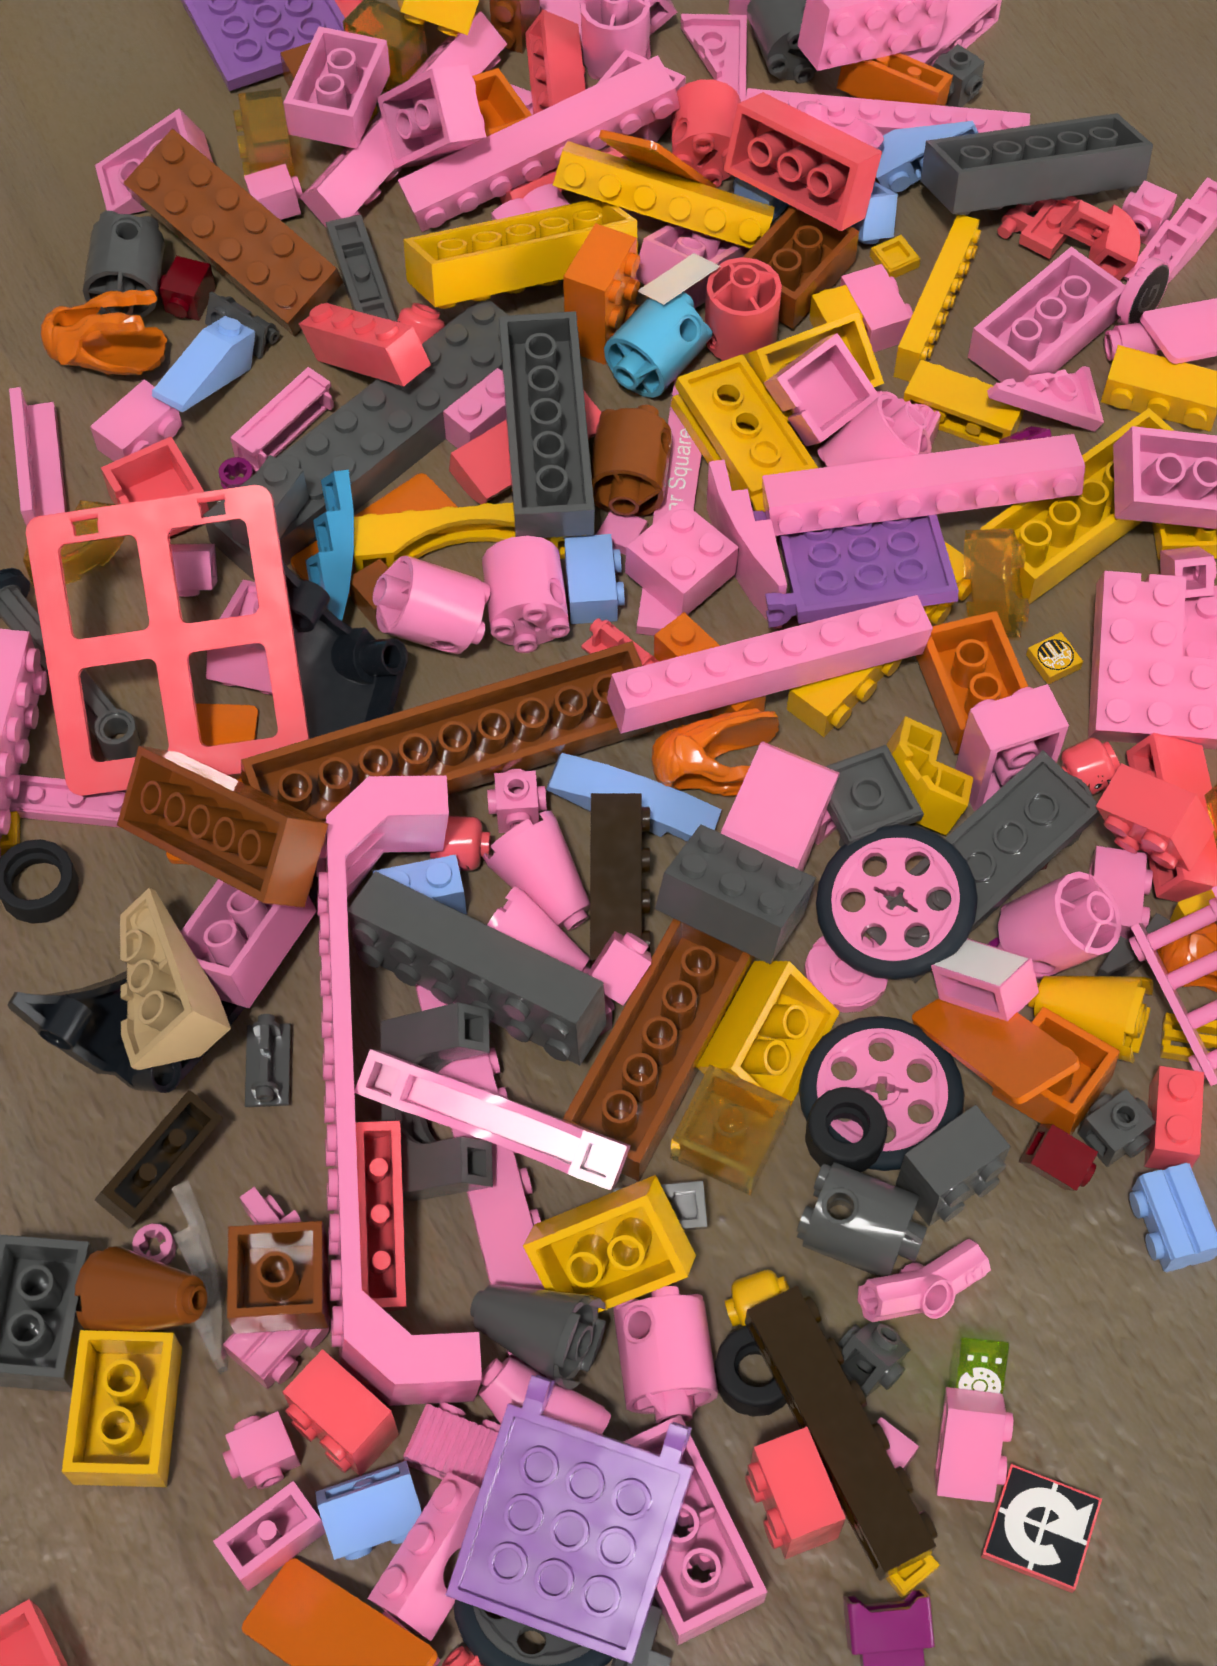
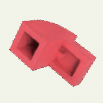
M1079 200L1061 221L1059 232L1090 246L1088 259L1119 281L1137 264L1141 244L1139 231L1131 217L1115 204L1105 212Z

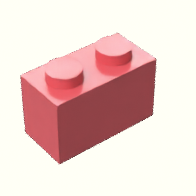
M1159 1066L1149 1085L1148 1107L1152 1112V1119L1156 1123L1148 1136L1151 1143L1145 1148L1144 1167L1165 1170L1168 1167L1184 1163L1190 1164L1191 1169L1200 1156L1204 1072Z

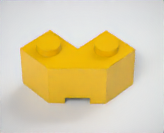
M905 716L886 745L924 813L922 819L916 823L947 836L968 807L974 777L936 761L942 732Z

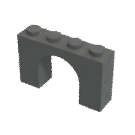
M457 1002L381 1021V1051L435 1072H439L444 1066L453 1061L490 1053L489 1009ZM382 1104V1121H400L403 1200L418 1201L493 1187L491 1142L466 1137L436 1141L429 1131L425 1118Z

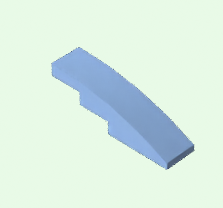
M565 753L559 755L546 788L547 791L591 811V793H642V807H650V832L659 837L668 832L687 842L700 824L715 830L722 810L685 792L665 786L644 776Z

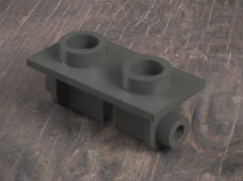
M210 292L205 324L209 326L222 317L227 316L238 320L242 325L254 330L253 355L261 359L263 357L266 344L276 343L280 336L275 324L268 323L259 316L252 317V312L235 302V299L231 296L224 297Z
M261 1014L258 1016L257 1022L253 1025H247L245 1107L289 1106L291 1024H278L275 1022V1016L271 1014Z

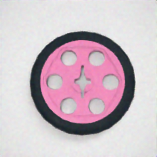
M895 824L880 827L876 832L849 846L844 844L827 863L819 881L816 910L818 924L825 941L838 958L853 969L872 977L898 980L918 977L932 971L931 965L954 955L967 940L975 922L978 897L975 878L966 859L953 844L937 833L921 827ZM917 855L926 857L930 862L926 873L914 876L906 871L907 861L911 857ZM879 856L887 861L885 872L876 877L867 875L863 871L865 862L871 857ZM937 890L946 891L951 896L950 905L941 911L932 910L927 905L929 895ZM850 892H860L865 896V905L858 912H848L842 907L843 898ZM899 892L903 893L904 902L908 907L897 905L893 910H890L889 902L884 895L896 897ZM915 926H922L930 933L927 943L920 947H912L905 941L907 931ZM871 927H880L886 931L887 937L885 942L876 948L868 947L863 943V935Z
M884 1016L865 1017L838 1025L825 1034L810 1051L799 1083L801 1110L806 1122L816 1099L832 1089L840 1087L858 1088L872 1095L880 1103L885 1112L888 1126L894 1131L895 1138L891 1142L884 1144L877 1162L868 1168L873 1170H900L904 1155L963 1114L965 1094L962 1077L952 1055L930 1039L919 1026L897 1018ZM874 1043H885L891 1048L893 1056L887 1061H877L869 1054V1047ZM838 1062H847L854 1067L856 1075L850 1080L842 1081L832 1074L831 1067ZM913 1064H922L929 1069L931 1078L923 1083L915 1082L908 1077L907 1068ZM880 1083L885 1084L886 1091L893 1092L889 1093L884 1101L878 1100L877 1093L870 1092L875 1091L877 1084ZM915 1104H922L930 1109L932 1119L925 1124L916 1123L910 1119L908 1109ZM837 1119L833 1120L829 1126L830 1135L841 1143H857L863 1137L862 1127L853 1120L844 1122Z

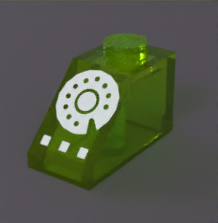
M961 1337L950 1361L949 1387L1003 1394L1009 1342Z

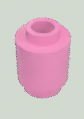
M1141 322L1114 326L1113 330L1106 331L1104 335V348L1109 361L1114 359L1118 345L1157 355V350H1160Z

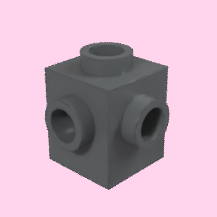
M959 44L948 53L941 54L933 67L953 75L946 104L952 107H963L979 93L984 81L982 74L985 61Z
M1125 1089L1114 1098L1108 1093L1096 1101L1089 1109L1092 1114L1085 1118L1078 1133L1089 1147L1098 1151L1097 1156L1106 1167H1109L1125 1154L1133 1158L1142 1152L1151 1143L1148 1136L1156 1122L1152 1119V1112L1147 1104L1140 1098H1134Z
M879 1321L870 1322L862 1329L858 1325H854L838 1343V1346L842 1349L841 1353L844 1359V1363L840 1366L848 1381L854 1379L858 1383L865 1398L881 1385L886 1390L891 1388L905 1371V1368L900 1363L909 1353L910 1349L901 1342L900 1336L894 1329Z

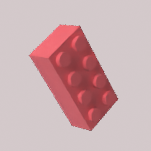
M762 92L737 105L724 171L831 227L843 231L866 217L882 151Z

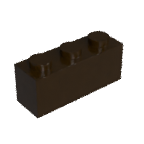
M189 1089L99 1193L95 1201L129 1229L216 1128L223 1117Z

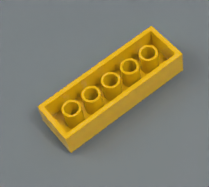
M592 199L403 239L407 282L434 307L442 309L452 308L457 305V302L466 300L484 301L491 298V295L498 293H520L525 290V287L534 285H555L559 280L563 279L564 274L595 223L637 237V220L618 206Z
M1150 408L1082 455L1085 463L1082 495L1013 504L980 528L974 555L1027 605L1031 604L1143 522L1115 518L1113 444L1132 426L1175 431Z

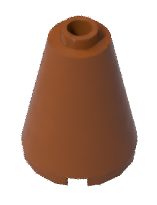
M119 1246L108 1247L103 1251L97 1250L92 1253L81 1267L75 1284V1296H81L82 1311H76L78 1321L84 1330L151 1332L190 1324L201 1317L208 1301L205 1285L199 1277Z

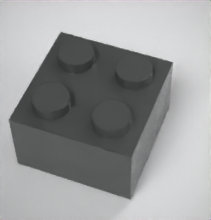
M974 1105L904 1155L896 1186L920 1195L915 1210L928 1226L940 1218L944 1222H948L965 1208L963 1203L975 1193L979 1198L983 1197L999 1184L998 1176L1006 1168L1004 1161L1011 1146L979 1107Z

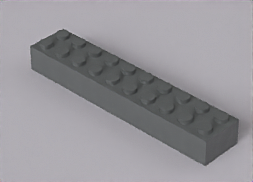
M489 299L475 302L422 344L431 365L403 387L380 379L375 380L277 457L304 470L309 496L307 502L279 539L282 559L287 566L291 563V558L295 554L317 541L313 520L326 512L321 484L323 478L333 471L349 470L353 509L355 512L446 439L443 411L494 370L499 368L502 371L499 316L508 315ZM254 475L241 486H247ZM221 500L203 514V517L226 514L225 500ZM229 521L206 524L210 542L215 544V547L255 581L250 548L233 540Z

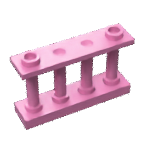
M1217 886L1211 888L1215 898L1209 900L1210 905L1150 934L1147 933L1143 923H1138L1131 926L1135 936L1129 938L1131 947L1138 960L1142 962L1147 959L1194 1052V1055L1188 1057L1193 1070L1204 1072V1079L1207 1078L1210 1086L1217 1084V1049L1208 1053L1196 1029L1217 1019V1000L1188 1013L1176 989L1216 971L1217 951L1168 973L1157 949L1217 921Z

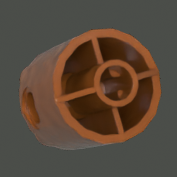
M640 405L637 408L606 409L600 414L591 460V476L594 504L608 513L611 510L619 515H635L639 517L651 514L660 508L664 500L672 432L666 421L659 417L657 408L651 405Z

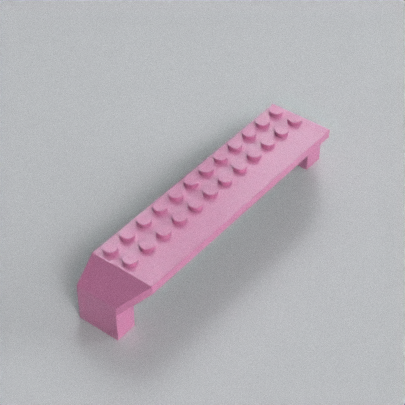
M447 775L368 776L326 816L328 828L316 866V877H318L317 914L320 926L318 931L319 956H321L322 1039L324 1038L322 1071L323 1081L330 1080L325 1081L324 1123H331L326 1125L325 1163L326 1167H333V1169H328V1183L326 1186L327 1211L334 1210V1214H329L328 1253L329 1255L336 1256V1260H331V1273H329L330 1301H337V1306L332 1307L331 1346L339 1347V1364L374 1396L389 1406L472 1402L475 1400L482 1381L479 1332L411 1335L362 1291L347 900L383 852L443 851L449 817Z

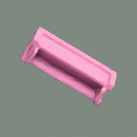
M307 367L230 437L234 456L249 461L252 465L253 473L256 474L269 455L276 457L327 409L332 410L334 408V401L329 394L331 382Z

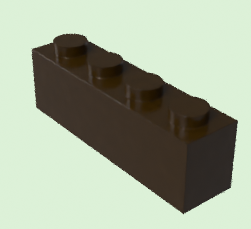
M591 793L590 968L614 931L622 936H625L627 932L636 935L648 944L649 947L646 951L650 952V930H642V914H650V889H642V873H650V847H642V832H650V807H642V793Z

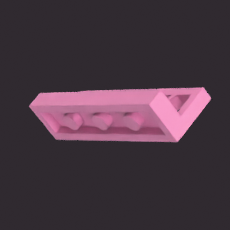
M21 387L9 388L20 510L27 527L30 520L37 516L67 512L57 411L54 402L27 406Z

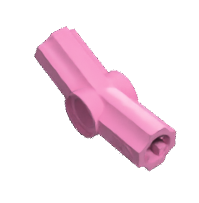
M967 1239L926 1266L920 1263H911L906 1265L899 1274L867 1279L864 1285L859 1286L857 1301L862 1308L863 1317L871 1322L923 1313L932 1319L940 1318L951 1309L956 1294L986 1276V1273L991 1271L989 1260L976 1242Z

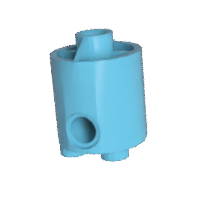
M682 292L664 305L648 297L606 342L604 347L605 359L614 377L623 387L644 397L654 398L661 395L711 339L713 335L711 328L703 322L701 316L693 308L694 302L687 293Z

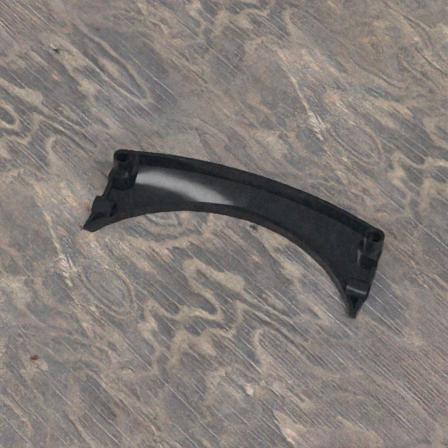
M283 562L310 739L393 714L403 673L408 663V653L403 642L394 638L376 640L365 627L351 628L326 608L330 601V596L326 590L314 582L300 581ZM316 870L313 877L312 887L309 890L308 894L312 903H314V901L317 898L318 877H316ZM127 970L113 978L75 990L46 995L14 992L8 1002L9 1009L35 1029L45 1041L59 1048L97 1074L115 1075L134 1090L169 1093L175 1090L182 1079L212 1048L210 1047L201 1057L142 1070L131 1068L121 1037V1021L127 1019V1001L121 999L120 986L127 983ZM221 1000L231 1026L245 1007Z

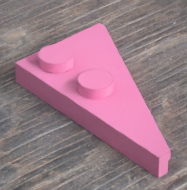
M681 14V29L713 79L727 83L735 89L741 102L746 100L747 15Z
M1086 366L1080 367L1075 373L1068 374L1066 370H1059L1055 374L1047 372L1030 375L1023 382L1018 383L1013 378L1006 379L1001 383H996L987 390L990 399L1093 432L1104 423L1091 371Z

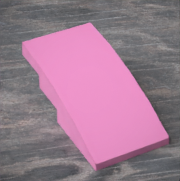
M725 460L710 461L706 508L711 524L739 547L734 576L749 600L767 620L766 611L768 608L765 594H786L787 582L771 519L755 521L748 489L732 491ZM783 625L777 626V627H773V628H774V629H781Z

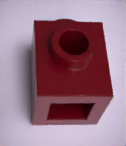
M176 255L168 273L163 274L160 279L158 293L162 297L166 313L179 318L185 317L200 321L208 305L209 294L216 289L211 264Z
M1040 1124L1019 1163L1064 1190L1077 1191L1079 1186L1084 1187L1091 1180L1096 1170V1164L1093 1161L1098 1151L1053 1124Z

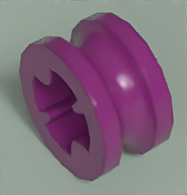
M240 457L225 460L218 470L223 489L239 487L254 475L250 462Z

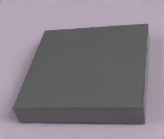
M887 745L825 766L840 773L827 811L847 846L876 832L880 827L895 824L909 825L922 819L924 813Z

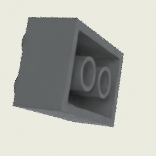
M700 824L664 872L655 909L771 964L805 914L816 878Z
M0 1235L1 1387L72 1392L80 1330H84L76 1314V1311H82L81 1296H75V1284L81 1267L88 1257L95 1252L89 1242Z

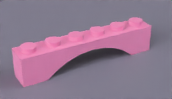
M369 1050L354 1093L481 1138L608 1190L615 1189L631 1145L379 1050Z

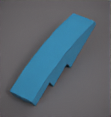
M349 470L333 471L321 480L326 512L313 520L319 552L305 560L309 581L316 583L326 590L330 596V601L326 608L341 621L350 589L354 554V509Z

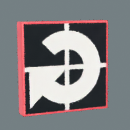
M1011 1464L996 1506L981 1558L1073 1593L1077 1586L1102 1499Z

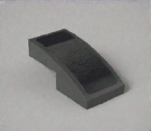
M1156 913L1147 926L1146 931L1150 934L1170 924L1171 921ZM1120 936L1118 943L1113 947L1100 967L1097 976H1129L1146 960L1140 962L1129 940Z

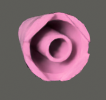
M544 811L539 813L543 818L542 821L533 825L528 818L490 846L494 851L493 855L484 853L482 857L487 866L511 888L517 886L523 890L560 928L565 927L567 931H571L589 918L586 911L590 908V901L557 818L552 811Z
M514 886L505 897L508 899L505 906L496 910L487 926L587 974L590 968L586 965L590 958L523 890Z
M511 1357L506 1358L503 1362L495 1358L482 1372L481 1383L483 1386L479 1391V1395L500 1424L509 1403L523 1406L531 1376H543L536 1370ZM556 1384L543 1412L544 1415L601 1435L611 1418V1414L604 1406L572 1389L567 1390Z

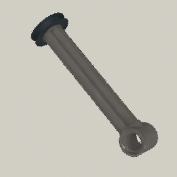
M20 569L0 570V618L10 630L30 632L35 648L40 650L41 668L48 675L39 614L26 599L30 591V581ZM83 669L80 678L87 721L92 734L98 740L104 757L108 760L136 757L138 747L141 746V739L133 716L125 710L116 709ZM118 733L125 734L119 739H111V737Z

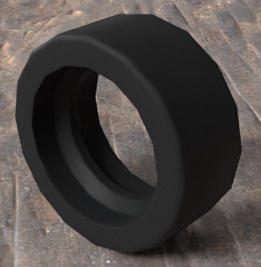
M42 839L27 840L11 847L0 858V899L6 911L17 920L31 924L49 922L62 916L73 905L79 892V877L68 853L56 843ZM39 863L52 864L59 869L61 880L49 895L40 899L24 900L14 894L12 884L15 877L23 869Z

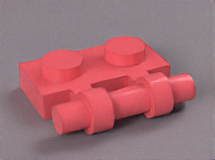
M1068 196L1064 200L1048 199L1035 201L1032 205L1017 204L1015 208L1009 209L1002 217V224L997 232L1002 238L1008 239L1013 232L1021 231L1019 244L1050 259L1068 237V235L1059 232L1061 221L1080 199ZM1038 211L1034 217L1028 215L1029 212Z

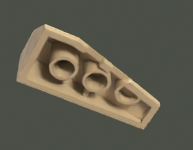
M148 888L120 915V960L127 963V983L120 986L121 999L127 1001V1019L121 1021V1037L131 1068L136 1070L201 1057L231 1029L219 995L157 892Z

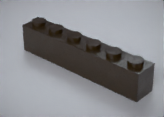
M795 1286L748 1309L745 1324L799 1428L808 1427L840 1506L879 1581L931 1555L936 1548L933 1539L938 1537L937 1531L925 1510L918 1512L910 1497V1494L914 1492L913 1486L905 1470L901 1466L895 1468L886 1452V1450L890 1449V1444L882 1427L877 1422L871 1424L863 1409V1407L867 1406V1402L860 1386L854 1379L848 1381L840 1366L844 1363V1359L837 1343L832 1337L826 1339L818 1325L821 1322V1315L815 1302L810 1296L804 1298L798 1286Z

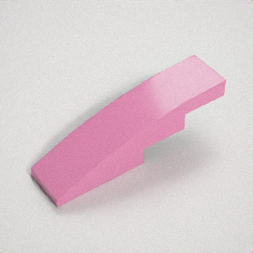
M1207 177L1191 200L1187 198L1170 221L1165 220L1139 255L1137 264L1124 276L1126 281L1133 274L1139 276L1144 270L1140 267L1141 264L1152 257L1169 264V282L1179 273L1217 228V182Z

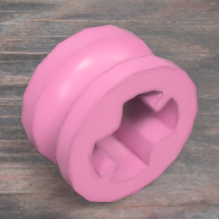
M152 1223L145 1225L137 1231L133 1238V1252L167 1265L175 1257V1240L169 1230L161 1224ZM156 1237L159 1243L163 1239L166 1240L160 1245L161 1253L153 1256L150 1250L147 1251L146 1255L143 1253V1251L149 1248L147 1241L151 1238Z

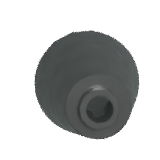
M490 1284L484 1291H478L470 1308V1315L474 1317L476 1329L546 1378L555 1380V1384L557 1383L560 1387L567 1390L576 1388L580 1382L573 1380L579 1370L588 1372L593 1365L601 1345L606 1322L598 1318V1308L605 1309V1303L593 1295Z

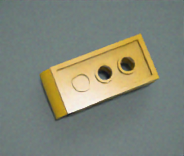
M743 354L677 377L675 388L679 394L672 397V409L708 465L710 461L725 460L732 491L748 489L753 511L765 512L762 476L818 468Z

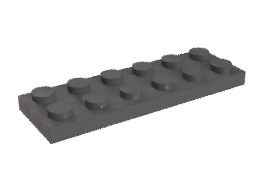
M1044 750L945 838L966 859L975 878L978 902L975 922L970 933L1101 815L1096 808L1098 802ZM926 857L923 858L908 873L914 876L926 873L930 866L929 860ZM943 890L932 892L927 899V905L935 911L944 910L951 903V896ZM899 892L896 897L884 895L889 902L890 910H893L897 905L908 907L904 902L903 893ZM915 926L907 931L905 941L912 947H920L927 943L930 933L922 926ZM871 927L865 931L879 946L886 940V931L880 927ZM925 974L920 975V976H918V977H912V978H910V979H911L914 983H916V982H917L919 979H921Z

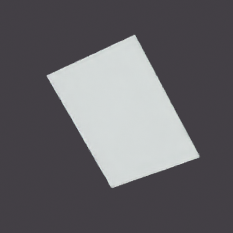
M693 253L639 289L638 292L664 305L721 266Z

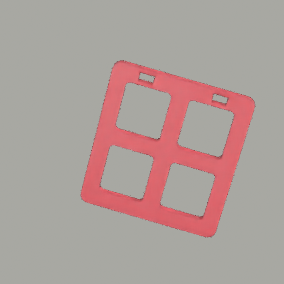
M248 485L37 516L30 520L26 527V539L65 781L72 793L85 796L127 790L135 757L100 762L93 757L80 678L81 671L89 667L144 659L153 660L156 663L169 743L168 751L184 754L226 775L241 773V759L310 739L274 500L267 488L260 485ZM225 500L226 514L203 518L201 503ZM98 519L99 533L76 536L73 522ZM243 520L247 526L259 604L257 612L244 616L186 623L181 614L170 544L171 531L177 528ZM132 535L135 537L138 546L149 626L140 631L78 639L75 637L72 628L61 559L62 547L67 544ZM255 643L262 644L266 650L278 727L277 734L270 738L214 746L204 745L200 735L191 678L190 655L200 651Z

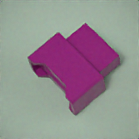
M924 1589L911 1590L903 1601L864 1604L854 1595L843 1597L847 1647L852 1655H860L861 1666H925L923 1649L933 1648L935 1643L930 1595Z

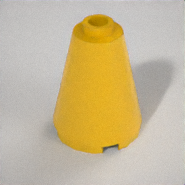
M1043 976L1041 982L1037 983L1039 993L1028 1003V1007L1034 1008V1017L1045 1007L1120 1051L1119 1060L1134 1063L1133 1052L1139 1053L1151 1008L1143 1004L1144 994L1153 996L1152 979L1136 976Z

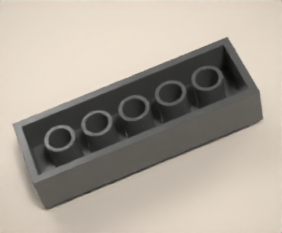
M1118 113L927 140L921 182L952 214L967 215L971 211L983 209L999 210L1003 206L1016 204L1032 205L1035 201L1048 199L1064 200L1068 196L1096 195L1100 191L1113 189L1128 190L1130 187L1142 185L1144 180L1146 181L1153 144Z
M576 311L499 316L515 537L534 536L550 538L594 535L595 508Z
M377 871L373 873L347 909L357 955L364 963L374 968L381 966L393 972L400 981L409 986L417 984L431 991L434 997L449 1005L459 1002L489 1009V1023L493 1022L505 1028L513 1038L521 1042L531 1041L543 1047L551 1057L559 1061L569 1060L580 1066L606 1026L604 985L602 981Z

